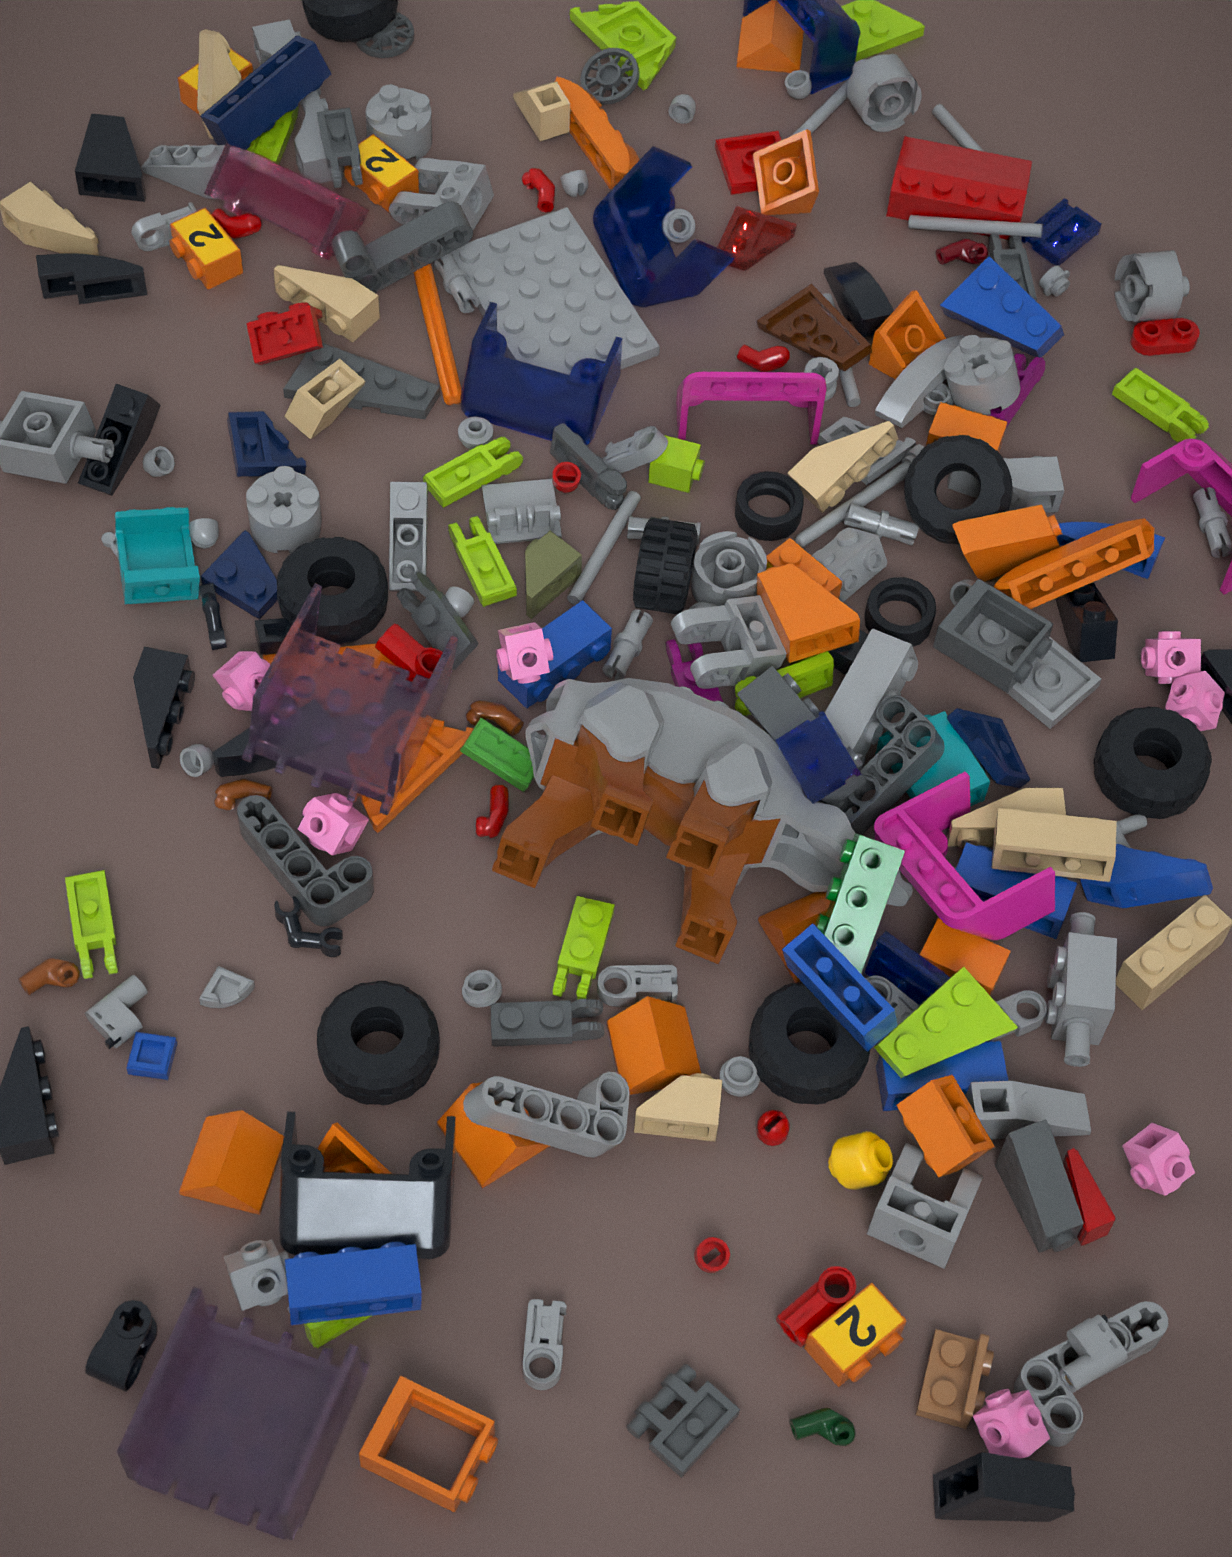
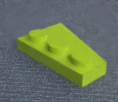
M962 967L874 1048L899 1077L903 1078L1014 1031L1018 1026L968 970Z

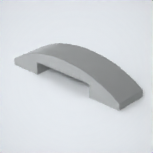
M959 335L944 339L915 358L886 391L875 409V415L903 428L924 410L923 398L946 379L944 371L946 358L959 346L960 340L966 336Z

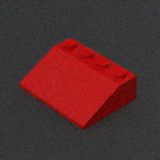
M904 136L890 191L886 216L908 221L910 215L1021 222L1032 161ZM975 233V234L990 236V234ZM999 235L1000 239L1009 240L1010 235Z

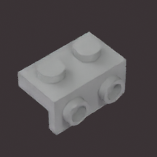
M851 527L840 531L832 541L812 555V557L842 581L839 598L842 602L847 600L885 568L888 563L879 535Z

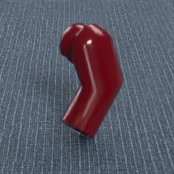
M961 239L936 250V257L941 265L956 259L973 265L980 264L988 255L986 245L970 239Z

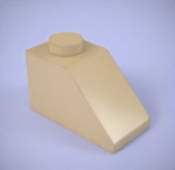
M338 359L297 390L284 417L309 439H312L332 424L364 386L366 381L341 359Z
M702 1073L690 1076L681 1075L636 1108L634 1133L715 1142L719 1122L722 1080L713 1079L710 1075Z

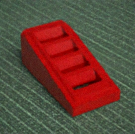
M1073 1148L1067 1151L1063 1159V1165L1084 1222L1077 1236L1080 1245L1083 1246L1108 1235L1116 1217L1078 1150Z

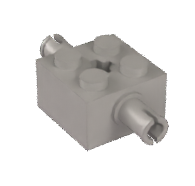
M21 391L5 419L0 421V466L3 472L66 484L82 457L105 463L110 462L109 457H113L114 444L109 439L93 438L96 429L85 402Z
M1078 912L1071 915L1070 932L1064 946H1057L1054 965L1050 964L1047 977V988L1053 989V1000H1048L1045 1022L1046 1024H1052L1051 1039L1066 1041L1064 1062L1074 1067H1082L1089 1064L1090 1044H1100L1115 1011L1117 938L1095 936L1094 925L1096 918L1094 915L1086 912Z

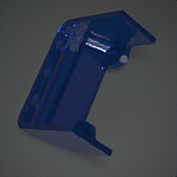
M744 0L743 17L771 0ZM777 0L814 42L809 75L812 83L810 94L849 79L853 74L852 68L856 61L860 37L858 23L852 20L835 0Z
M652 146L600 201L593 214L594 227L618 283L631 304L640 308L697 296L735 259L733 254L697 239H694L677 257L675 256L668 239L663 233L662 221L669 211L675 209V198L671 188L692 168V165L689 161L655 146Z
M490 302L472 340L460 396L461 410L468 417H481L493 425L552 441L554 427L564 422L574 433H577L582 438L585 445H588L595 436L621 374L623 338L615 337L605 362L593 358L581 359L574 364L570 375L505 357L507 341L501 333L497 332V303Z

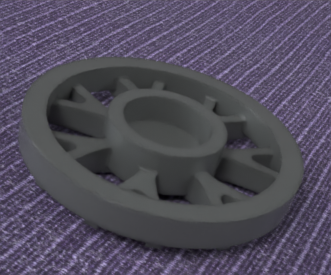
M396 12L392 18L393 21L389 22L385 29L368 39L364 38L356 41V44L362 52L369 56L377 58L394 57L404 53L414 41L413 25L407 17ZM401 25L406 26V28L396 29V27ZM397 36L406 38V41L403 43L397 40ZM373 40L374 44L370 47L365 44L368 41ZM382 46H392V49L382 50Z
M621 48L604 49L594 54L584 65L581 72V86L591 93L589 89L600 84L601 87L591 94L603 105L615 104L624 100L635 89L639 80L640 70L637 61L630 52ZM609 56L610 62L602 65L600 60ZM621 56L627 58L626 62L619 67L617 63ZM590 70L597 71L596 78L588 77ZM633 70V76L624 77L623 73ZM621 83L627 85L621 92L617 89ZM612 90L611 96L604 97L605 91Z

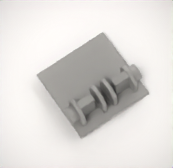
M552 479L482 485L488 533L490 532L495 544L533 541L534 539L542 538L549 531L562 538L559 522L561 520L560 506L556 504Z

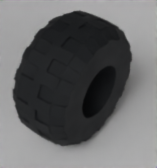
M302 0V5L308 24L318 34L327 39H333L336 42H356L364 38L368 39L385 29L397 12L398 0Z
M968 435L946 436L928 444L913 459L905 477V502L911 518L928 536L946 544L960 545L952 524L963 520L1007 512L1012 502V477L1005 460L989 443ZM955 471H965L972 474L981 485V491L977 500L971 506L963 509H951L944 506L936 495L940 481L946 475Z
M343 537L318 538L299 546L293 553L287 556L278 572L277 598L282 617L294 626L297 635L314 643L341 645L342 643L361 639V637L377 627V624L383 619L386 612L388 582L384 566H382L379 557L365 547L364 544ZM330 586H340L348 589L344 593L337 595L318 593L321 589Z
M1160 707L1133 708L1119 716L1117 715L1110 721L1108 727L1102 733L1096 747L1093 762L1094 775L1102 793L1119 809L1133 815H1144L1146 818L1165 819L1185 812L1199 798L1209 778L1212 756L1204 734L1189 719L1184 718L1177 712L1161 709ZM1137 756L1157 758L1165 764L1167 769L1157 770L1147 767L1139 761Z
M376 981L354 985L352 988L336 996L321 1016V1022L317 1031V1050L323 1073L329 1083L337 1089V1092L346 1098L357 1101V1103L388 1105L411 1097L429 1081L439 1058L440 1037L435 1015L420 995L402 984ZM378 1031L394 1034L401 1040L393 1050L384 1054H370L363 1052L356 1046L357 1042L365 1035Z
M802 982L784 985L767 996L762 1005L758 1007L749 1034V1056L757 1069L760 1081L771 1092L798 1104H825L828 1101L839 1099L846 1095L862 1077L869 1060L870 1050L867 1052ZM810 1031L826 1039L831 1049L821 1054H808L794 1047L788 1037L797 1032Z

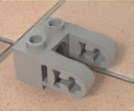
M431 158L419 159L414 166L418 169L419 189L436 194L399 192L389 207L391 216L397 222L404 225L443 203L453 201L461 205L472 230H474L494 196L486 166L461 161Z
M760 595L727 599L725 605L685 610L676 615L671 621V627L677 641L681 644L721 641L725 652L703 655L690 666L697 686L702 689L735 686L738 684L737 682L745 680L749 676L759 677L771 666L779 669L787 655Z
M906 1143L876 1207L867 1235L945 1269L983 1176L964 1168L950 1201L945 1200L944 1203L913 1190L914 1186L912 1183L924 1157V1152L922 1149Z

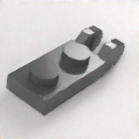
M350 108L317 112L327 167L331 169L334 188L342 187V173L339 170V167L351 165V175L355 185L363 184L360 168V151Z
M990 234V257L1037 301L1026 248H1023L1020 236H1010L1008 242L1010 249H1002L999 235Z
M564 422L554 427L550 454L559 463L571 462L577 465L581 472L580 484L593 497L595 496L601 504H604V507L611 510L619 509L624 501L623 493L627 489L625 478H622L618 471L608 470L604 460L600 456L595 455L584 444L582 438L577 433H574Z
M416 572L412 576L411 581L417 591L424 595L426 599L421 603L412 591L402 588L397 594L398 600L401 601L400 603L405 609L412 613V619L431 646L439 649L448 657L450 662L449 669L456 670L477 647L478 642L443 592L438 591L426 575Z
M578 999L572 1003L571 1000L508 1002L490 1005L492 1046L572 1044V1041L597 1040L605 1035L604 1025L598 1022H579L572 1026V1018L600 1016L603 1012V1003L600 1000Z

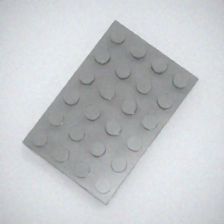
M567 207L473 240L451 252L460 269L466 272L470 278L468 283L480 300L479 311L536 401L659 355L660 346Z

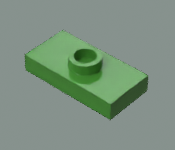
M480 718L460 752L524 792L534 778L528 747L488 721Z

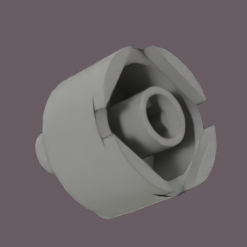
M896 54L878 55L868 60H859L854 64L852 68L853 74L847 85V97L863 122L870 126L872 130L887 132L897 129L905 123L903 119L910 112L913 115L915 114L921 103L922 92L914 77Z
M388 84L382 86L380 92L374 95L366 106L367 138L374 134L405 160L415 156L416 160L422 158L428 153L432 145V117L429 98L425 94H419L410 89L398 88L396 85Z
M1173 250L1123 256L1115 272V281L1120 280V291L1115 292L1116 304L1120 314L1127 321L1144 322L1175 318L1181 307L1183 297H1186L1189 293V280L1186 276H1182L1177 254Z
M968 335L960 340L959 346L945 360L944 371L952 400L956 406L983 415H991V409L1001 406L1002 410L1013 404L1019 396L1021 388L1011 344L1006 340L979 338L977 335Z
M280 466L274 472L265 474L257 479L247 490L246 502L251 534L260 547L273 553H278L277 550H289L291 554L299 546L318 539L322 523L320 496L316 485L307 476L295 472L289 466Z
M718 532L705 538L699 545L693 561L691 590L697 602L714 603L720 606L725 605L727 599L757 596V573L765 571L767 566V557L764 549L756 540L749 536L748 540L737 537V532Z

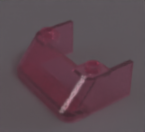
M228 143L224 146L204 194L225 201L223 208L237 215H241L243 210L253 213L303 238L313 246L311 249L312 253L327 260L331 256H335L331 248L333 238L343 231L352 230L357 232L369 212V209L260 154Z

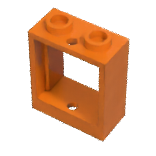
M400 1376L359 1452L360 1466L455 1513L461 1501L468 1503L479 1480L474 1474L481 1461L488 1463L494 1454L499 1441L498 1438L494 1437L495 1421ZM412 1406L477 1437L450 1490L385 1459Z

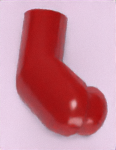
M531 168L529 172L523 174L522 183L527 185L529 190L534 188L538 190V209L542 212H551L554 208L555 185L541 169Z
M218 208L211 214L228 236L234 239L257 233L262 226L260 218L250 213L231 217L225 211Z
M744 344L737 354V360L760 372H770L781 368L790 359L789 350L779 345L757 351Z
M495 785L490 789V817L479 816L476 818L477 836H489V839L500 834L509 812V791L506 786Z

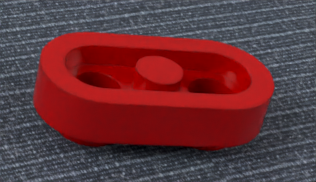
M1186 318L1144 321L1134 327L1130 342L1133 349L1142 355L1153 356L1185 353L1195 348L1200 330L1193 321Z

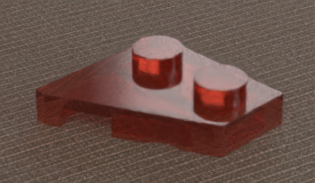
M736 206L715 250L714 262L746 271L792 239L796 234L797 224Z

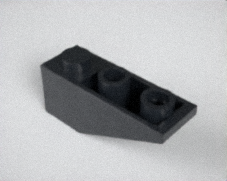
M115 384L95 438L112 440L114 444L113 457H109L110 462L108 463L87 458L78 484L112 496L149 438L161 405L148 394Z
M1094 582L1055 598L1068 645L1080 662L1115 659L1118 619Z
M144 647L133 680L151 768L159 769L163 756H168L171 752L173 745L172 730L174 725L180 724L183 718V699L185 693H191L193 689L195 672L190 669L188 655Z
M29 1026L23 1027L19 1031L0 1086V1155L5 1165L54 1154L52 1138L59 1137L55 1113H47L46 1101L53 1100L48 1075L41 1077L39 1068L40 1064L46 1063L43 1043L41 1039L34 1041Z

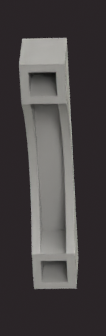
M290 19L252 27L254 49L260 65L296 35L301 37L299 31L294 32ZM320 88L310 92L299 102L305 112V117L301 129L294 139L296 164L305 187L332 181L331 169L327 167L317 119V112L329 110L326 99H320L319 97L321 95ZM339 167V170L341 171L343 178V168Z

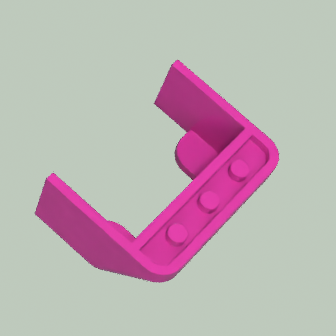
M1198 439L1183 440L1142 464L1130 498L1134 503L1139 502L1188 473L1206 492L1207 487L1213 488L1216 492L1218 504L1232 517V464L1221 453ZM1232 560L1220 587V592L1223 595L1232 591Z
M966 772L881 814L874 823L875 840L905 851L899 870L947 926L988 940H1000L1055 911V871L1051 866L983 902L945 858L948 852V840L942 830L950 827L952 820L971 812L970 776Z

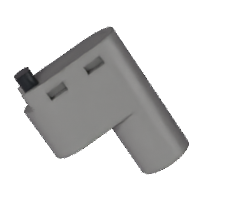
M131 975L85 1012L89 1022L106 1039L105 1045L108 1049L112 1047L118 1048L143 1028L138 1018L129 1010L131 1006L148 993L143 983L135 975Z
M1098 1314L1093 1318H1088L1067 1331V1338L1080 1358L1060 1369L1059 1375L1066 1388L1072 1393L1127 1360L1126 1350L1108 1326L1106 1315L1100 1316Z

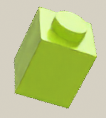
M664 435L668 439V445L660 457L650 462L648 483L689 493L693 481H700L704 469L705 460L700 459L701 444Z

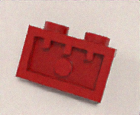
M309 303L293 304L289 306V311L280 314L274 311L265 312L257 316L258 320L246 323L254 363L258 365L323 348L317 319L323 318L322 311L309 305Z

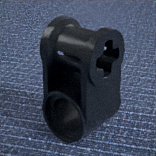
M131 1300L118 1306L101 1339L90 1353L85 1368L87 1375L125 1392L133 1386L140 1373L143 1361L158 1333L157 1324L147 1305L141 1301ZM140 1320L142 1321L143 1325L141 1328L134 1326L129 1332L127 1328L129 1324L137 1325Z

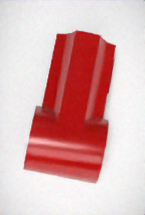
M395 623L386 630L375 645L379 652L406 674L407 686L412 692L420 696L434 694L450 667L449 659L442 651L432 647L424 648L402 627Z
M840 1266L829 1267L824 1270L819 1277V1281L776 1317V1321L784 1334L800 1348L805 1345L809 1333L855 1296V1277L849 1270ZM833 1284L841 1285L845 1288L847 1294L842 1298H833L826 1293L825 1288Z

